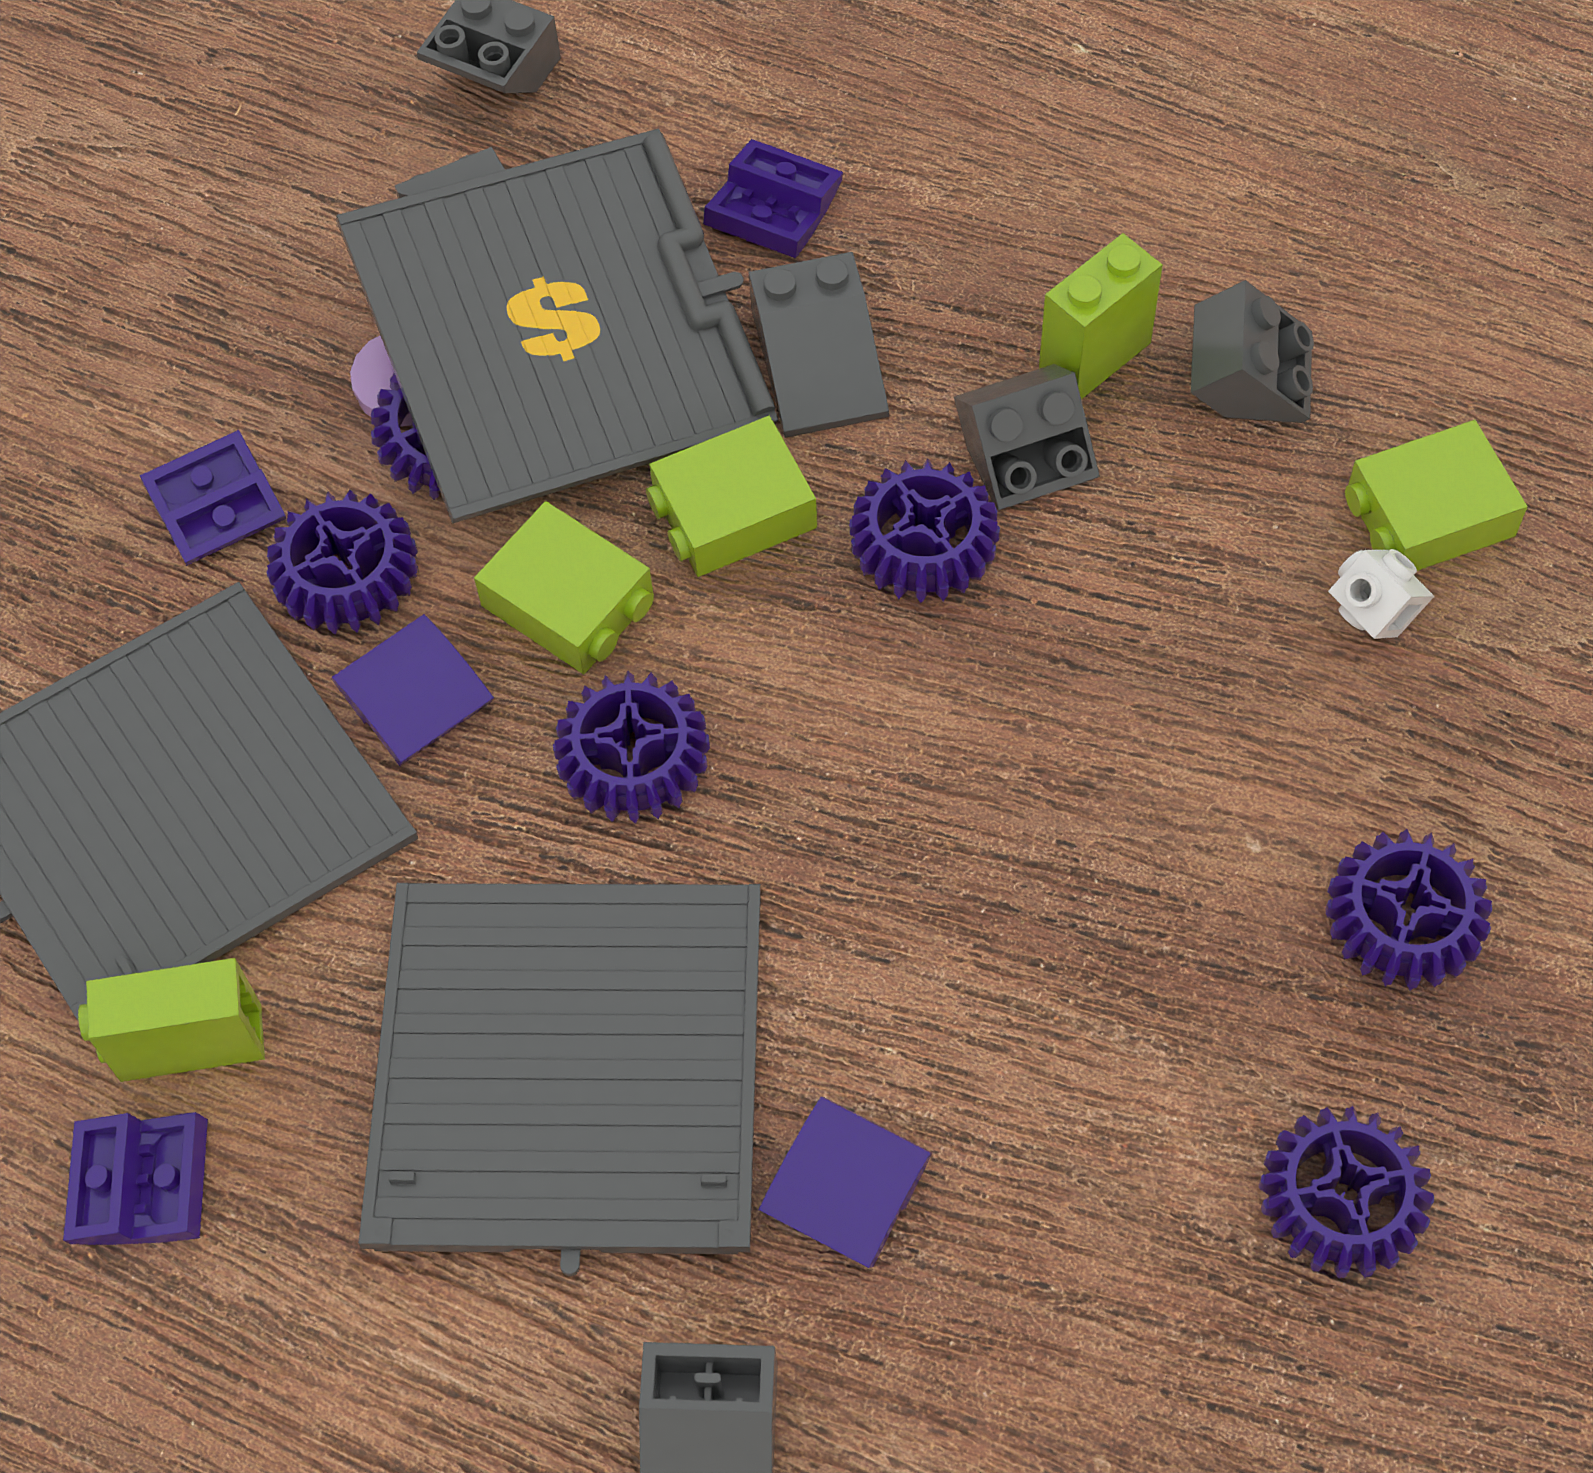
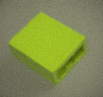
M1122 233L1047 292L1044 301L1039 369L1055 364L1074 372L1082 400L1151 344L1163 264Z
M770 415L649 464L652 486L646 488L649 504L657 519L666 516L672 528L668 530V537L679 561L688 559L697 577L817 528L816 497Z
M1476 420L1355 460L1349 483L1345 488V497L1349 509L1354 516H1361L1370 532L1372 549H1394L1406 556L1414 564L1417 571L1515 537L1528 507Z
M547 501L533 513L474 577L483 608L583 675L596 661H604L612 653L618 642L619 635L632 621L638 622L647 614L654 599L649 567Z
M236 958L86 981L87 1004H81L78 1009V1021L84 1041H90L93 1044L100 1063H107L120 1082L265 1059L261 1003Z

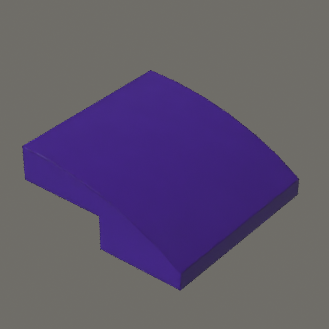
M751 139L730 162L727 182L704 207L703 224L796 258L812 237L827 212L842 182L843 172Z
M239 430L140 475L145 489L186 566L286 519V515L262 469H259Z
M425 614L331 678L362 722L369 724L399 766L480 711L494 699L465 659Z
M820 1097L789 1149L758 1210L863 1266L872 1268L884 1247L900 1211L906 1209L932 1152L825 1097Z
M197 1112L147 1120H140L129 1113L74 1121L63 1241L69 1244L122 1245L162 1243L200 1238L208 1119Z

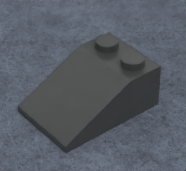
M853 252L748 272L751 311L784 438L889 417V408L865 293Z

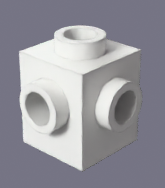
M1394 549L1360 550L1354 553L1341 565L1338 570L1340 578L1328 591L1341 604L1338 610L1342 617L1355 628L1366 630L1374 639L1398 637L1434 598V595L1414 576L1417 572L1414 564L1406 556Z

